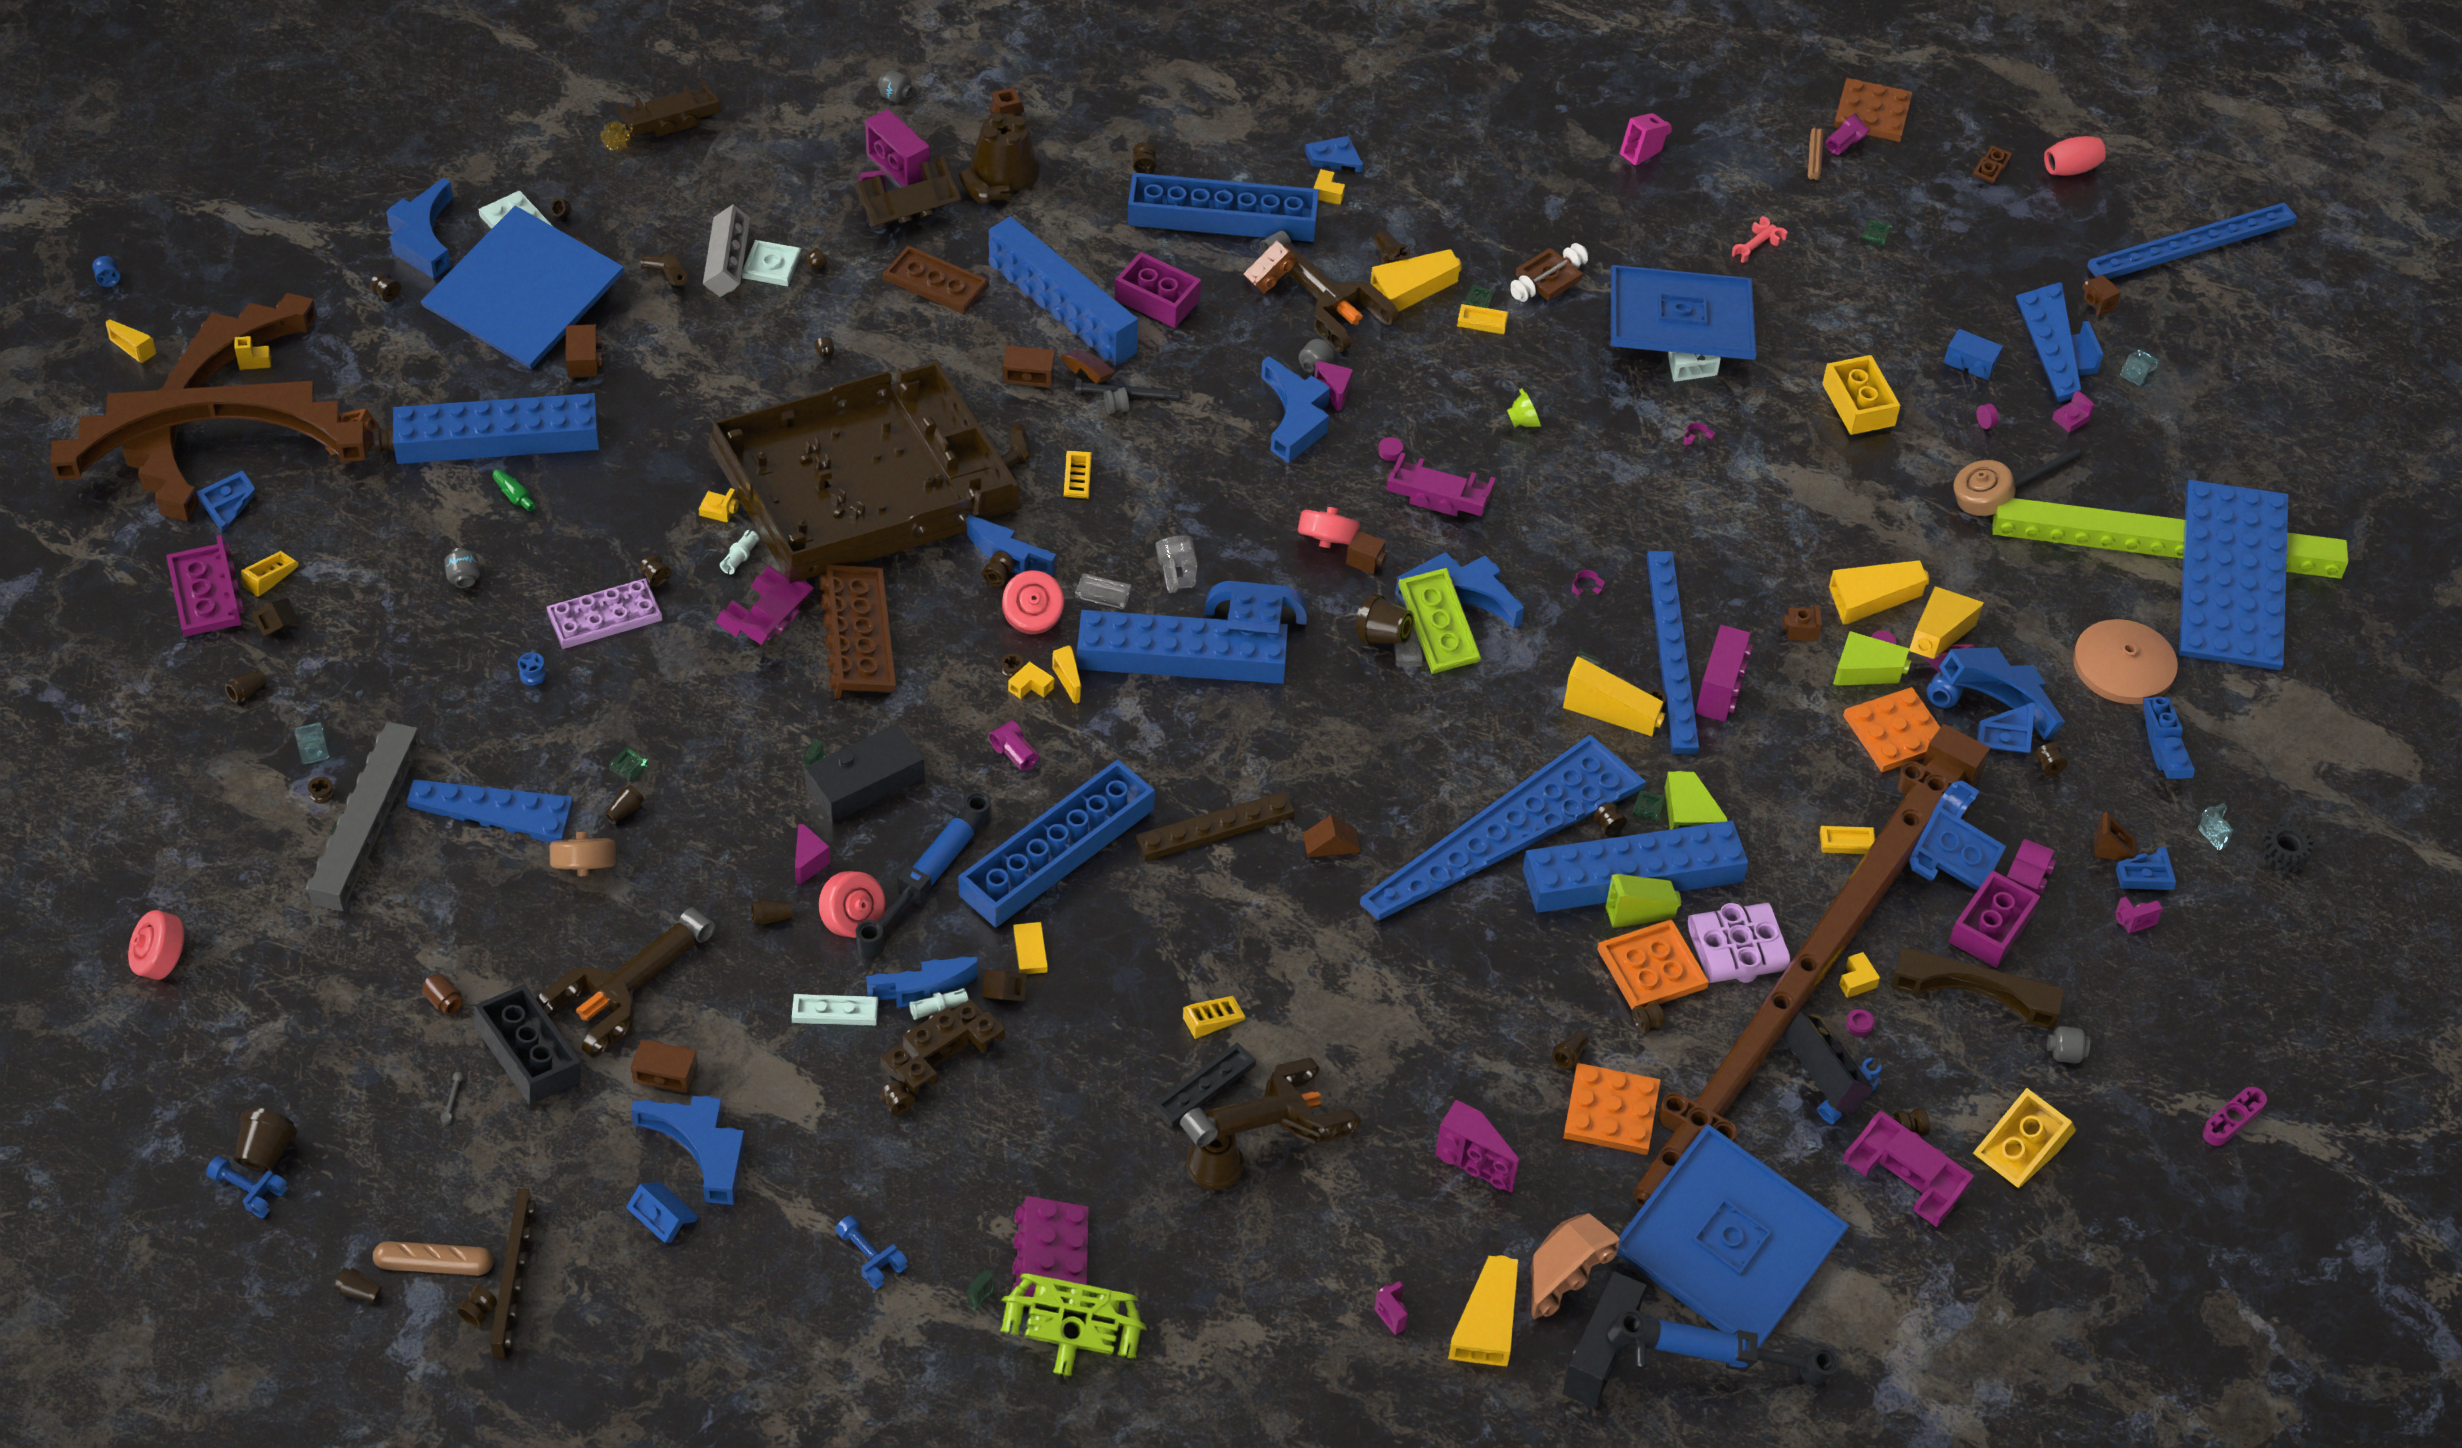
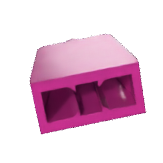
M1653 113L1630 118L1620 155L1635 166L1639 165L1662 150L1666 135H1669L1672 131L1671 125Z

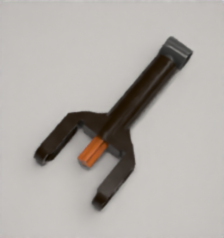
M1280 230L1260 242L1263 254L1278 241L1282 246L1290 250L1297 259V262L1288 273L1318 299L1315 308L1314 330L1338 352H1343L1350 348L1351 341L1347 330L1334 318L1342 315L1351 324H1359V320L1363 318V315L1354 308L1358 302L1382 324L1391 325L1399 320V313L1395 305L1371 283L1353 281L1335 284L1291 244V240L1286 232Z
M691 907L681 915L679 923L671 927L614 973L594 967L573 968L539 994L536 1000L548 1016H553L589 989V994L592 997L576 1009L580 1018L583 1021H588L605 1007L612 1012V1014L588 1032L582 1044V1050L591 1058L598 1057L633 1029L634 1013L632 1007L634 991L695 944V940L699 943L707 941L714 933L716 925L697 908Z
M1305 1058L1276 1065L1270 1080L1267 1081L1265 1097L1212 1109L1205 1113L1201 1108H1195L1183 1116L1180 1124L1197 1147L1206 1146L1215 1138L1276 1123L1296 1137L1316 1144L1353 1133L1359 1127L1361 1119L1350 1109L1313 1116L1311 1109L1320 1107L1322 1104L1319 1100L1321 1097L1320 1093L1309 1092L1300 1094L1295 1089L1296 1087L1305 1086L1320 1070L1314 1059Z

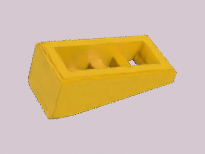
M113 320L106 321L110 340L139 363L145 362L156 354L153 338L149 335Z
M1067 451L1064 497L1089 499L1092 452ZM1071 465H1082L1085 468L1071 467ZM1070 472L1085 473V475H1072ZM1070 480H1082V481H1085V482H1084V483H1075V482H1070ZM1069 487L1084 488V491L1069 490Z
M279 551L241 570V586L256 597H259L298 567V562L282 551Z
M1069 645L1053 651L1052 669L1073 703L1076 704L1080 702L1081 683L1073 649Z
M1233 996L1195 1003L1183 1008V1019L1195 1039L1245 1020V1015ZM1231 1006L1235 1014H1229L1226 1007ZM1221 1010L1224 1016L1220 1017L1217 1011ZM1211 1013L1213 1018L1210 1019L1207 1014Z

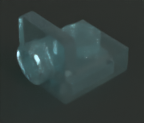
M2137 350L2129 354L2120 376L2140 386L2143 384L2147 374L2157 368L2160 360L2141 350Z
M321 722L294 728L303 764L329 758Z
M2224 803L2216 807H2208L2202 813V819L2198 826V830L2218 851L2227 846L2234 831L2228 822L2222 819L2227 809Z

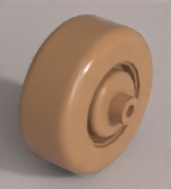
M1981 460L1967 465L1957 474L1953 486L1959 507L1966 513L1975 516L1996 514L1997 507L2014 498L2016 492L2011 470L2003 463L1994 460Z
M576 832L575 839L556 840L549 845L550 866L554 869L577 870V876H589L590 869L612 867L616 864L615 841L607 838H589L588 832Z

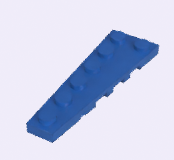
M2058 282L2016 295V302L2058 403L2072 399L2075 392H2081L2062 283Z
M414 779L407 798V804L410 808L442 816H450L461 821L467 819L478 821L481 826L489 828L491 825L502 827L505 829V832L513 834L516 831L530 835V838L549 843L556 840H564L574 804L573 797Z

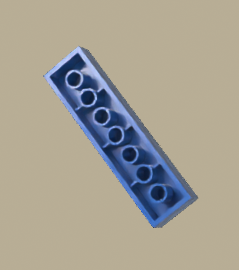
M1133 173L1128 201L1127 225L1268 238L1282 230L1286 232L1290 240L1314 242L1319 189Z
M1011 216L989 229V264L993 269L1003 274L1009 282L1019 287L1025 295L1030 296L1041 308L1046 309L1057 321L1063 323L1073 334L1079 336L1089 347L1095 349L1101 354L1103 359L1108 360L1115 367L1137 353L1138 318Z
M595 393L393 407V446L397 464L599 450Z
M1081 610L1077 646V669L1283 684L1288 624H1280L1278 634L1227 629L1228 620Z
M1117 759L959 875V896L997 928L1154 810L1155 790Z
M1726 821L1526 850L1523 872L1536 913L1606 903L1611 878L1614 874L1669 880L1672 882L1674 890L1678 892L1741 883L1745 879L1748 860L1734 822Z

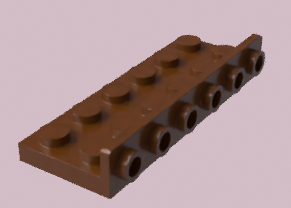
M827 565L825 574L820 576L819 588L824 590L821 607L823 610H826L823 627L828 629L825 647L830 649L827 667L832 669L829 687L834 689V698L840 699L842 690L894 692L896 681L883 568Z

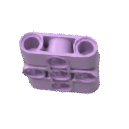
M1728 903L1719 911L1688 916L1690 936L1709 983L1737 979L1741 982H1751L1756 979L1757 975L1785 971L1790 964L1789 952L1769 903L1744 907L1735 903Z

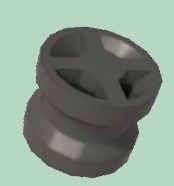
M1124 387L1118 388L1114 392L1111 390L1104 391V402L1108 414H1114L1118 410L1122 412L1129 411L1128 396Z

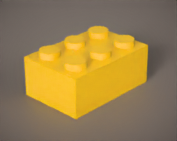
M1872 355L1827 364L1822 385L1850 435L1895 426L1900 404Z

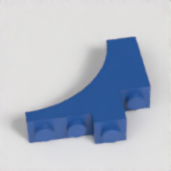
M442 178L436 184H433L413 201L408 202L402 199L386 211L389 228L394 231L389 236L392 253L433 279L451 267L448 249L437 240L433 233L434 223L438 215L453 200L451 182L446 178Z
M1268 356L1262 361L1261 378L1276 391L1285 408L1284 419L1271 435L1270 451L1290 463L1328 432L1329 415L1322 409L1329 404L1330 388L1313 376L1306 380L1302 379L1299 375L1284 367L1280 362Z
M1444 552L1397 577L1395 594L1405 603L1398 585L1400 579L1447 568L1460 603L1485 609L1502 618L1513 628L1522 624L1524 607L1521 601L1515 599L1509 593L1506 586L1499 582L1501 571L1497 564L1492 563L1486 556L1461 568L1455 559H1452Z
M1998 647L1951 649L1939 666L1951 686H1963L1981 691L2002 701L2012 709L2029 703H2035L2033 727L2044 740L2053 739L2065 722L2043 691L2046 683L2034 665L2010 666Z
M692 1096L691 1106L682 1103L668 1104L657 1103L652 1100H633L631 1112L634 1126L646 1127L668 1135L683 1145L694 1157L704 1177L703 1191L705 1202L734 1205L745 1151V1137L743 1130L731 1127L720 1128L723 1116L721 1099L712 1096Z

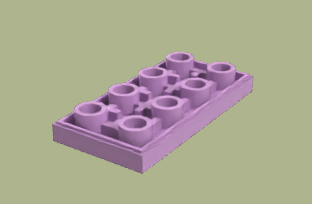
M646 578L547 606V613L562 649L662 621V614Z

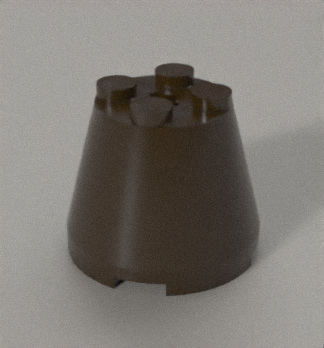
M993 112L982 124L971 157L970 167H972L978 178L989 187L1009 185L1010 191L1000 192L1001 194L1010 193V195H1014V191L1025 187L1031 188L1038 180L1040 164L1025 118Z

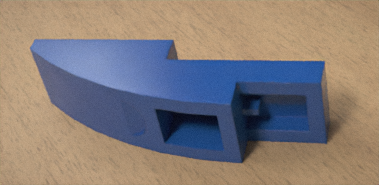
M968 515L967 535L986 556L991 558L994 552L1002 551L1009 554L1015 561V567L1012 572L1020 574L1028 570H1035L1047 573L1053 577L1056 572V554L1029 545L1026 542L1015 540L1014 530Z
M2144 698L2143 706L2146 728L2158 770H2164L2167 779L2193 778L2195 769L2181 739L2183 728L2170 698Z
M959 957L946 960L933 959L921 962L922 971H905L894 974L879 973L866 976L868 997H878V1000L896 999L898 1008L910 1006L912 1001L915 1002L933 997L935 993L942 995L957 991L978 977L977 957Z

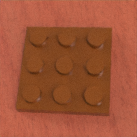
M1846 78L1833 128L1839 129L1855 113L1870 129L1866 135L1900 142L1912 92Z

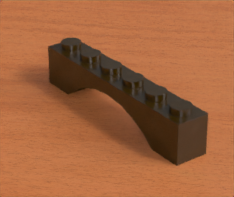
M1902 946L1891 988L1917 995L1939 989L1974 991L2005 1004L2017 1013L2025 1023L2050 1030L2055 1028L2064 993L2063 988L2055 987L2052 984L2032 981L2025 977L2009 975L1998 970H1990L1971 963L1960 962L1944 956L1933 955Z

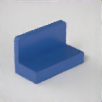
M2084 321L2080 334L2071 335L2078 376L2097 374L2103 357V351L2089 321Z
M660 1182L640 1184L626 1207L664 1243L673 1241L683 1223L696 1222L698 1219V1215Z

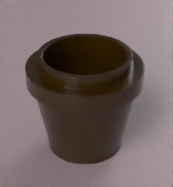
M1372 594L1362 602L1356 619L1357 636L1362 644L1370 646L1376 643L1406 644L1413 630V612L1387 601L1382 595Z
M250 1108L249 1111H243L238 1121L241 1126L234 1161L253 1171L261 1173L272 1172L289 1143L293 1142L296 1138L298 1131L294 1127V1123L287 1117L267 1109Z
M1234 1134L1215 1138L1211 1143L1203 1147H1197L1193 1144L1187 1153V1173L1191 1180L1202 1188L1209 1190L1228 1188L1239 1180L1243 1172L1244 1159L1241 1150L1237 1146Z

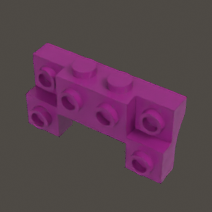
M1400 453L1397 463L1388 477L1386 491L1410 497L1409 504L1444 514L1457 516L1460 510L1482 516L1492 496L1496 478L1491 477L1489 483L1486 484L1476 481L1477 473L1472 472L1467 483L1466 478L1425 468L1424 459L1419 458L1417 465L1405 462V453Z
M768 565L763 574L758 575L751 586L762 596L753 605L751 611L749 612L732 600L728 608L720 612L715 623L735 637L743 632L752 640L762 645L776 633L781 635L789 622L793 623L801 611L798 608L808 599L814 587L804 580L794 581L789 584L785 575Z
M1881 1110L1872 1118L1861 1135L1846 1150L1843 1158L1845 1163L1865 1177L1880 1163L1920 1191L1922 1195L1916 1201L1913 1211L1936 1227L1952 1211L1956 1201L1971 1186L1974 1179L1973 1174L1948 1158L1943 1151L1934 1148L1917 1133L1911 1132Z

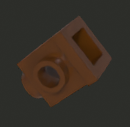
M2104 275L2089 279L2084 283L2082 287L2085 291L2083 298L2096 309L2098 317L2117 307L2121 291Z
M1815 605L1814 608L1789 607L1787 614H1783L1782 629L1787 632V640L1818 641L1822 627L1820 605Z

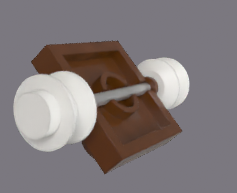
M1574 243L1571 245V248L1564 249L1563 257L1551 248L1540 253L1516 268V276L1519 277V280H1514L1511 283L1512 296L1521 302H1525L1528 297H1533L1538 292L1546 300H1551L1582 280L1583 273L1578 268L1580 265L1587 263V250L1580 244Z

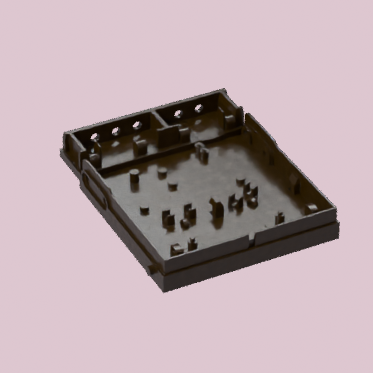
M937 359L932 360L930 364L902 371L898 369L896 383L891 384L892 375L889 372H883L836 385L826 392L713 422V433H710L709 448L733 489L736 490V494L789 584L794 581L824 574L827 565L851 566L967 532L968 515L986 520L1021 509L1022 502L1019 499L1020 490L1018 483Z

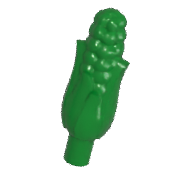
M501 469L493 471L494 480L513 504L523 506L529 512L536 507L535 503L530 499L529 491L519 484L516 478H512Z

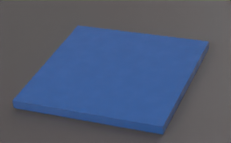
M515 205L422 299L421 303L426 309L532 370L566 334V326L575 325L623 275L625 270L622 265Z
M1611 265V346L1755 360L1756 336L1752 279Z
M1707 1123L1619 1236L1620 1242L1617 1255L1722 1332L1734 1334L1737 1330L1757 1333L1758 1348H1761L1850 1225Z

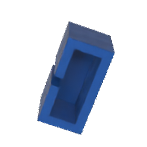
M1958 329L1948 346L1944 363L1963 371L1967 368L1969 369L1968 373L1989 380L1999 363L2003 346Z

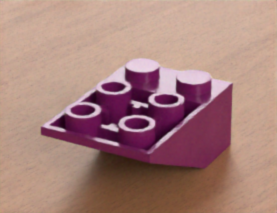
M1455 1100L1440 1124L1435 1156L1447 1164H1453L1464 1169L1474 1177H1480L1490 1182L1498 1189H1505L1512 1193L1519 1158L1481 1111Z

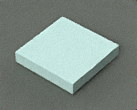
M755 240L742 270V278L788 286L800 259L801 248Z

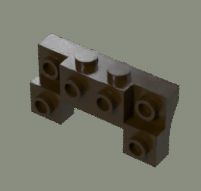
M705 80L700 81L701 89L691 92L688 85H684L683 92L645 102V107L640 98L635 99L636 107L625 109L622 102L617 103L619 116L626 129L629 128L633 136L653 131L656 137L700 125L699 118L721 112L720 100L716 94L712 93Z
M945 157L919 164L924 181L886 193L879 175L868 180L856 182L854 185L861 206L865 207L871 227L897 220L899 224L913 220L912 216L920 214L921 218L934 214L933 210L938 207L960 201L961 197L958 188L950 175Z
M970 999L952 1011L947 1007L941 1012H935L927 1021L919 1026L910 1028L903 1035V1042L880 1056L881 1067L888 1075L902 1081L906 1089L915 1098L919 1095V1087L927 1081L932 1085L937 1083V1073L933 1067L968 1046L969 1039L983 1053L987 1050V1043L995 1037L1000 1042L1005 1039V1029L988 1011L983 1013Z

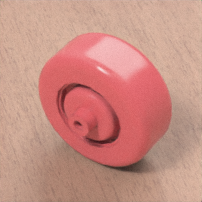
M1328 507L1327 512L1303 510L1299 520L1298 532L1320 540L1319 546L1330 548L1331 542L1350 545L1360 529V523L1356 520L1337 515L1339 510L1337 508Z
M1031 570L1022 572L1009 581L1003 593L1002 609L1005 618L1016 630L1027 634L1043 633L1054 627L1061 618L1064 608V594L1061 586L1052 576L1041 571Z
M855 871L838 873L826 882L820 894L819 912L821 919L831 932L839 936L856 938V927L859 923L865 920L878 921L885 913L886 901L883 889L879 882L867 873Z
M153 910L146 913L140 919L132 934L128 951L129 965L135 974L160 980L168 976L174 969L183 949L185 935L183 923L178 916Z

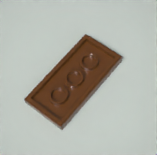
M909 245L882 273L883 280L961 314H965L989 286L988 279Z

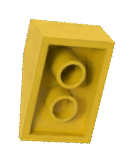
M2026 1088L1973 1154L2019 1189L2060 1151L2076 1129L2072 1121Z

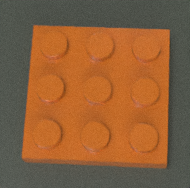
M1912 687L1847 708L1843 714L1881 772L1902 766L1909 761L1925 758L1930 741L1940 729V726Z
M1672 919L1598 943L1597 950L1631 1009L1637 1006L1646 1007L1652 1001L1661 1004L1708 988V979Z
M1577 1063L1563 1138L1647 1155L1660 1079Z

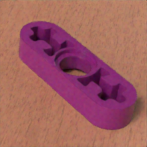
M2257 1087L2245 1088L2206 1122L2202 1132L2204 1139L2214 1146L2225 1144L2263 1111L2267 1102L2266 1094ZM2254 1099V1100L2257 1101V1102H2252V1103L2248 1106V1108H2246L2245 1105H2246V1103H2247L2248 1100L2251 1101V1100ZM2230 1111L2237 1112L2241 1115L2242 1120L2234 1121L2227 1113ZM2222 1124L2224 1125L2222 1132L2214 1133L2212 1131H2216Z

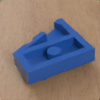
M1348 136L1305 144V153L1314 167H1330L1341 170L1342 166L1355 167V172H1363V163Z
M243 470L197 491L198 499L221 532L226 531L256 494L254 486Z
M2029 703L1997 716L1981 720L1978 726L1977 741L1991 747L1990 749L2029 754L2031 751L2035 703Z
M2159 847L2157 853L2149 856L2143 853L2133 859H2126L2117 863L2116 873L2121 889L2174 890L2176 880L2166 847Z

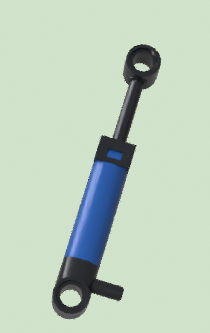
M981 791L971 792L966 796L962 808L946 800L940 802L939 808L954 816V818L913 867L908 865L897 878L899 896L878 921L865 920L857 925L856 947L861 956L874 958L883 952V935L887 926L909 900L921 906L932 893L931 886L976 832L990 823L991 799L989 795Z
M1634 1309L1623 1311L1609 1324L1607 1329L1608 1337L1615 1346L1627 1348L1635 1345V1368L1640 1370L1647 1367V1348L1726 1363L1727 1369L1746 1372L1758 1360L1796 1367L1800 1369L1803 1379L1812 1385H1819L1837 1372L1840 1364L1836 1353L1827 1347H1819L1804 1357L1758 1348L1757 1333L1737 1330L1734 1334L1645 1317Z

